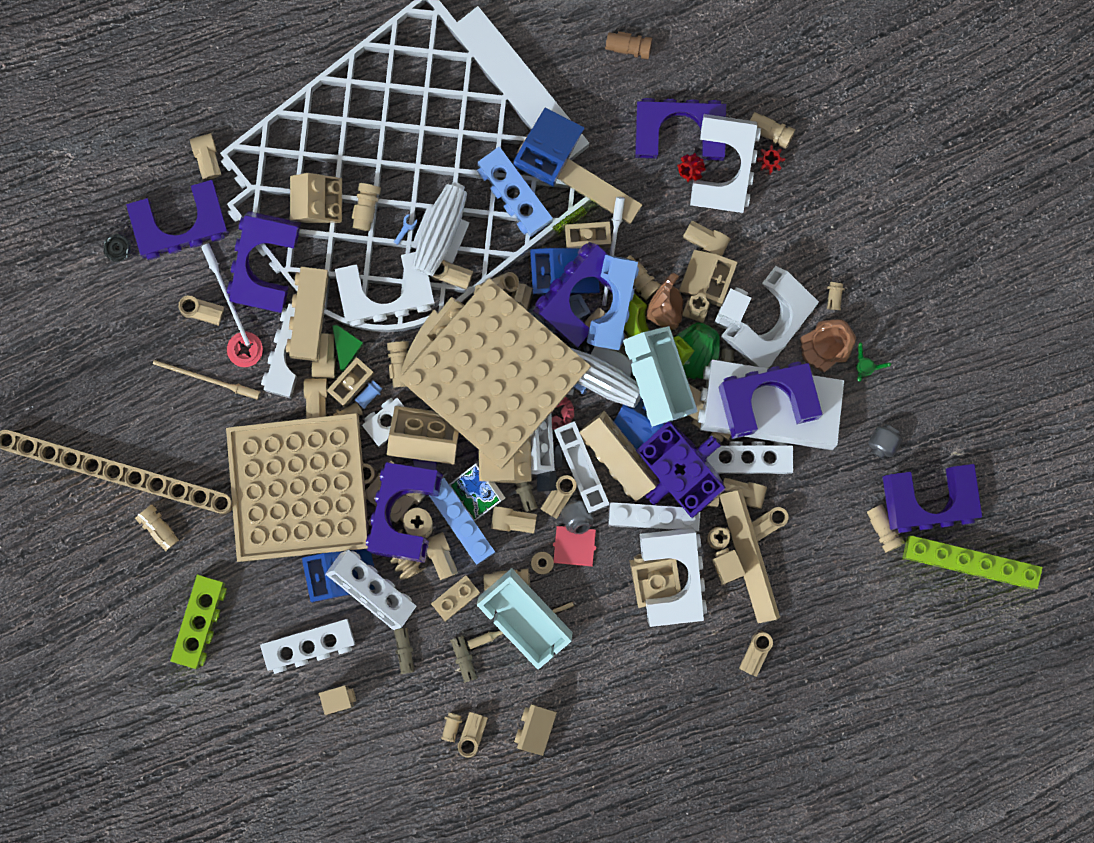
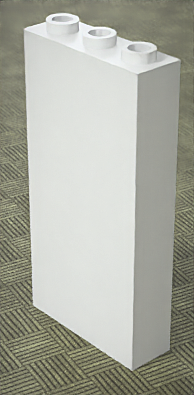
M712 360L708 366H705L703 379H706V388H702L700 398L701 401H704L703 410L700 409L698 415V423H701V430L731 434L718 387L724 382L723 379L727 377L737 376L738 379L745 377V374L753 371H758L759 374L765 373L769 368ZM812 375L823 415L818 420L796 424L790 399L784 391L774 386H763L753 392L751 404L758 430L754 434L744 437L833 450L838 443L844 380Z

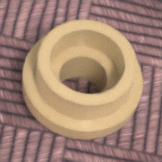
M538 552L531 561L533 570L538 574L549 573L554 565L552 556L546 552ZM540 559H545L547 561V565L545 567H540L538 565V561Z

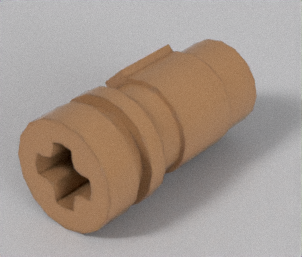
M619 31L618 33L608 32L605 50L632 54L636 58L641 56L642 59L649 60L653 38L646 36L642 38L640 35L633 37L630 33Z

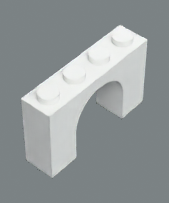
M707 114L703 115L700 140L731 145L741 157V166L738 173L727 182L714 183L693 180L690 205L740 213L744 212V207L749 206L750 194H747V187L752 185L754 172H750L751 163H756L757 150L753 149L755 141L759 142L761 128H757V122Z
M415 252L401 255L406 277L405 290L397 300L388 304L375 303L364 294L357 264L335 269L347 324H351L352 327L365 324L366 320L373 319L374 322L387 320L389 315L395 314L396 317H403L409 315V311L418 310V313L431 310V306H435L429 276L412 268Z
M777 266L773 268L762 283L779 301L780 316L776 325L769 332L757 335L748 325L742 322L739 325L731 323L721 336L752 366L769 368L773 364L779 353L786 347L789 340L800 329L803 322L819 303L788 271Z
M694 528L639 534L641 556L644 561L672 558L681 561L688 569L687 583L678 594L670 597L646 599L649 626L704 621L703 614L707 613L706 600H702L701 592L705 591L704 578H700L699 570H703L702 556H698L697 548H701L700 534H696Z

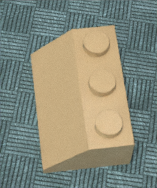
M395 406L389 431L387 455L454 464L459 432L435 411Z
M531 437L502 469L479 450V481L500 483L531 481Z

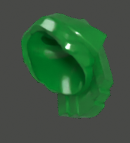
M697 322L677 335L695 350L683 365L687 379H703L705 366H708L712 360L718 361L720 338L718 332L704 323Z

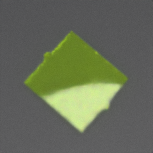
M581 206L552 228L559 234L565 229V225L573 224L588 212Z

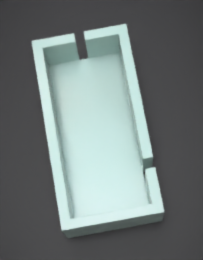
M669 326L643 332L623 340L626 354L629 360H633L631 364L632 372L636 378L640 396L643 399L647 417L652 427L698 412Z
M512 568L478 597L477 606L490 620L495 614L494 624L537 669H540L553 658L554 652L557 654L572 641L573 632Z

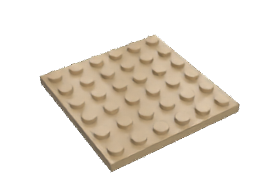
M488 278L399 380L502 469L587 373L591 366Z
M354 413L226 428L237 562L368 549L366 539L369 530L359 414Z

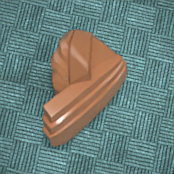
M675 273L670 274L656 291L646 314L647 320L656 323L661 328L669 326L670 330H675L678 327L683 315V298L679 290L673 286L679 277Z
M842 319L820 321L817 323L815 330L805 334L800 339L803 359L815 369L825 372L836 362H846L855 346L856 336L848 323Z

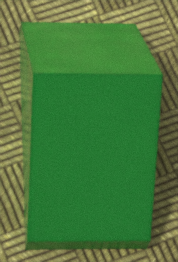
M333 325L340 370L343 372L353 362L364 344L338 325Z

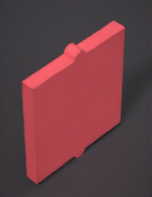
M557 526L556 539L553 543L555 547L554 563L592 567L594 550H596V546H594L596 530L589 529L587 532L578 535L567 531L566 527Z

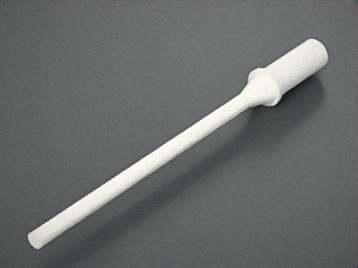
M619 196L616 197L612 218L614 229L610 248L611 256H614L618 228L623 221L622 215L625 198ZM607 287L604 288L603 306L607 304L609 291Z
M205 244L201 248L209 264V269L215 273L246 346H248L250 342L232 302H229L230 296L227 294V289L219 273V263L210 244Z

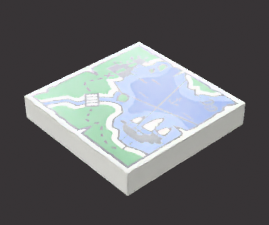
M479 462L449 484L474 521L505 499L495 482L479 481Z

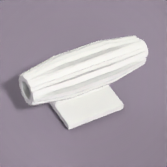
M452 182V185L447 184L433 207H427L411 245V248L416 249L412 265L413 269L433 276L443 260L453 264L469 226V222L462 220L467 192L464 191L465 187L456 182Z
M597 346L594 347L591 355L572 349L591 366L578 384L608 400L635 408L641 396L637 382L630 377L632 374V359L629 360V357L613 349Z

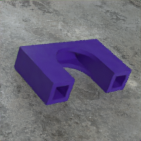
M643 98L641 101H637L635 158L657 159L659 129L667 119L674 116H685L695 121L701 130L704 114L726 117V104H721V101L710 100L708 104L699 103V100H686V103H677L676 99H664V102H655V99ZM702 140L701 159L724 161L725 143Z
M213 180L191 186L197 207V219L194 226L181 235H169L158 228L152 205L148 198L126 204L140 256L143 259H157L164 252H169V254L182 251V247L189 245L190 248L203 245V241L210 239L212 242L219 241L225 238L224 235L229 234Z
M248 211L245 217H241L239 223V230H242L241 239L237 238L235 244V251L238 252L237 260H233L231 266V273H234L233 281H229L227 294H230L229 302L282 313L286 305L289 287L259 279L250 268L249 256L252 248L263 243L294 249L298 242L301 222Z
M592 242L584 244L579 249V255L574 261L569 262L565 266L564 273L560 278L555 279L551 283L550 290L545 296L537 300L536 307L533 309V312L561 337L577 348L588 336L590 328L576 317L571 310L569 298L572 288L583 278L595 277L612 292L609 283L601 277L604 258L608 254Z
M794 362L789 364L788 368L780 369V366L767 369V372L761 374L758 371H753L745 374V377L738 379L737 376H730L723 379L724 382L718 387L732 439L752 435L758 430L751 399L753 392L763 386H774L786 393L792 405L796 424L815 421L823 415L809 363Z
M385 463V468H382L380 473L381 487L375 497V502L377 503L376 511L371 516L372 530L366 539L367 551L375 555L425 563L429 540L420 536L398 533L391 522V510L400 497L409 493L438 497L443 477L440 472Z
M970 464L946 468L949 498L945 508L937 514L925 511L917 503L911 472L882 476L890 530L898 529V533L911 532V527L919 526L920 530L933 529V524L939 523L941 528L954 526L955 521H961L962 525L975 523V519L982 517L975 465Z

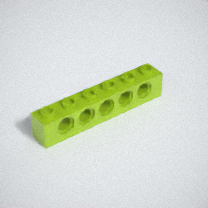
M911 535L907 536L902 557L903 559L1032 590L1038 589L1043 568Z

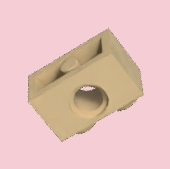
M610 222L565 225L566 248H581L584 244H588V242L597 244L600 248H611Z
M356 357L328 388L327 392L343 407H346L375 374Z
M726 548L714 554L716 558L711 561L722 585L746 575L735 550L729 551Z
M464 576L432 602L431 605L446 622L476 598L480 592L469 578Z
M348 685L319 693L325 715L354 707L353 702H356L353 688L349 689Z

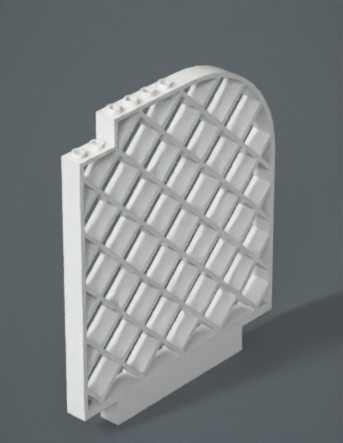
M414 0L220 153L224 158L221 160V163L228 171L233 169L237 174L234 179L242 189L247 187V189L227 203L230 208L227 213L235 222L240 221L242 215L236 207L254 193L253 212L260 213L262 194L290 197V189L263 186L266 155L298 159L297 175L303 174L305 160L337 163L336 177L342 178L343 164L376 167L374 186L380 187L382 168L414 171L412 201L379 199L378 203L376 202L373 223L371 224L368 236L335 233L337 223H330L329 232L304 229L299 231L300 237L328 239L325 270H328L329 278L324 315L343 325L352 327L351 324L346 323L345 318L327 310L330 279H337L336 273L331 272L335 240L367 244L364 275H360L361 282H363V292L366 296L369 283L402 286V295L406 286L405 272H403V279L370 276L373 244L406 248V254L411 253L412 249H414L411 248L414 229L408 231L407 241L401 240L398 245L394 243L395 239L374 237L377 207L410 210L409 225H412L415 222L416 210L426 211L428 206L433 207V204L417 203L420 172L454 176L453 182L456 183L459 181V176L482 179L477 170L460 169L463 138L497 142L496 148H501L502 143L522 145L526 137L503 134L507 103L530 131L545 107L569 120L570 118L478 6L456 22L439 0ZM427 3L433 11L421 10L419 8ZM407 17L432 20L429 49L396 45L398 25ZM439 19L467 53L435 50L437 22ZM392 30L390 45L376 43ZM364 51L389 53L386 83L353 79L356 58ZM395 54L428 58L425 87L392 84ZM433 58L466 62L463 91L430 88ZM473 61L501 95L469 92ZM349 64L347 79L333 77ZM321 85L346 87L343 117L311 114L313 92ZM352 88L385 91L381 121L349 118ZM391 92L423 95L420 125L387 122ZM429 96L462 100L459 129L426 126ZM305 99L304 113L289 111ZM468 100L501 104L498 134L464 130ZM279 118L303 121L300 150L267 148L270 125ZM309 122L342 125L338 155L306 152ZM348 126L380 129L377 159L344 156ZM386 130L419 133L416 164L383 160ZM262 132L261 147L246 145ZM425 134L458 138L455 168L421 164ZM581 134L569 157L571 161L589 147V142L583 134ZM236 152L260 155L256 185H251L230 159ZM499 170L494 173L496 180L506 178V173H498ZM521 175L527 184H531V190L534 194L536 185L551 186L533 176ZM557 179L554 187L570 188L568 211L559 218L552 217V222L548 224L549 226L530 240L529 234L526 233L525 245L516 252L490 250L493 219L518 221L515 215L511 217L507 212L494 211L496 196L492 191L489 210L464 208L463 216L488 218L485 249L460 246L457 254L484 256L482 279L474 286L468 287L467 290L445 282H430L432 290L441 291L439 311L445 305L446 291L463 293L456 300L464 303L474 295L476 285L486 282L488 278L493 279L530 251V249L589 204L591 200L584 196L582 200L573 206L574 189ZM342 195V202L357 204L358 198H356L357 196ZM529 207L528 215H525V214H522V215H523V216H530V215L533 213L532 208ZM264 243L255 246L263 257L267 254L271 259L269 265L276 274L281 272L292 287L298 291V286L295 285V281L290 276L300 272V268L292 267L294 249L288 247L286 267L283 268ZM489 257L506 259L487 274ZM403 316L398 317V324L375 325L365 323L353 328L372 332L406 331L422 327L429 316L403 323Z

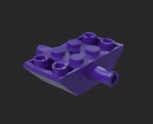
M667 422L636 450L660 479V483L645 495L646 498H650L649 501L656 505L666 494L671 493L687 514L694 518L726 489L719 474L707 460L715 450L721 447L720 442H717L718 440L711 435L699 448H696L691 440L672 422ZM683 467H685L684 471L686 472L684 475L681 474Z

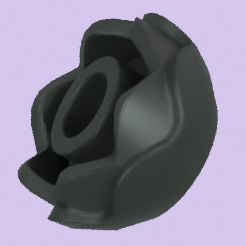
M114 234L104 241L103 252L111 261L120 262L130 255L131 243L125 236Z

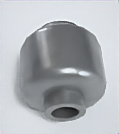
M887 424L876 427L868 442L869 446L873 449L871 453L881 459L884 456H894L902 442L899 436L900 432Z
M571 500L561 511L565 527L571 533L583 534L590 529L593 523L592 514L588 513L583 501Z

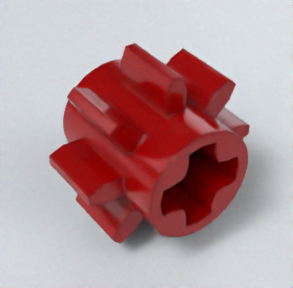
M772 145L767 152L761 149L760 152L763 157L757 158V162H762L760 170L767 169L769 174L775 168L780 171L781 166L778 163L785 161V158H780L781 149L775 151ZM769 155L775 160L772 165L766 160Z
M696 153L690 156L686 154L681 157L682 162L677 165L680 176L687 179V182L693 179L697 181L702 178L701 173L706 170L703 159L696 156Z

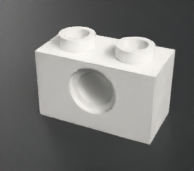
M392 398L388 399L381 405L383 408L377 414L372 412L363 419L365 423L362 426L379 448L388 442L390 426L384 427L381 425V419L386 415L393 417L395 406L404 407L398 398L395 400Z

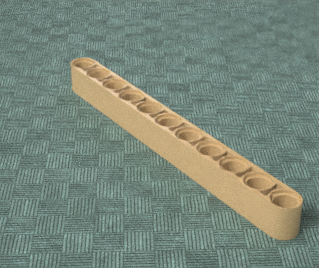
M0 431V449L219 514H227L233 508L231 497L218 491L13 431ZM6 435H11L12 443L5 447L2 440ZM28 441H32L34 444V449L30 453L24 451V445ZM53 447L55 449V456L52 459H47L45 452L48 448ZM70 454H75L77 461L74 465L69 466L67 464V457ZM97 460L99 464L98 469L90 472L88 469L89 462ZM114 466H118L120 469V474L117 478H111L109 474L110 469ZM138 472L141 474L142 479L140 483L134 485L131 482V476ZM156 479L163 481V487L159 491H155L152 487V483ZM178 485H183L185 489L181 497L174 495V488ZM204 491L206 500L199 504L196 502L195 496L198 492ZM226 498L228 501L227 507L219 510L216 505L218 499Z

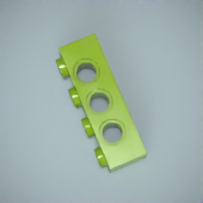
M201 575L196 576L170 662L193 669H199L200 665L204 666L207 653L204 650L206 644L211 643L214 631H211L213 622L217 623L221 611L217 608L220 600L224 601L227 593L224 582ZM208 594L212 597V604L205 608L201 604V599L204 595ZM199 616L204 617L206 621L202 629H197L194 624L195 619ZM191 638H196L199 642V647L195 651L188 648V641Z

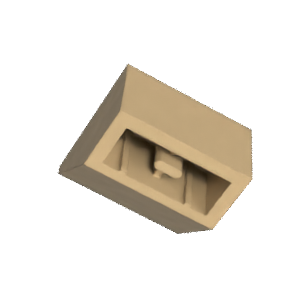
M313 173L290 176V221L341 223L342 178Z
M694 250L679 292L689 296L702 293L706 295L709 303L721 307L737 262L717 254Z
M533 704L530 705V708L525 707L521 721H524L525 724L523 730L518 729L514 740L515 743H518L517 748L543 756L557 712Z

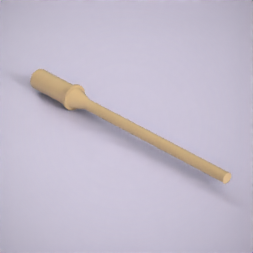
M153 361L154 365L229 388L235 394L238 393L257 400L260 397L261 391L242 386L239 383L228 384L166 363Z
M571 602L552 611L557 613L573 607L574 604ZM501 630L497 632L488 631V633L467 642L470 649H473L490 641L493 642L495 638L504 633Z

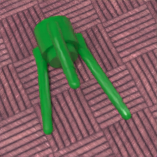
M860 342L858 344L857 358L859 362L856 365L859 382L862 381L863 377L871 375L874 370L887 368L892 365L890 362L875 365L871 359L864 358L863 343Z

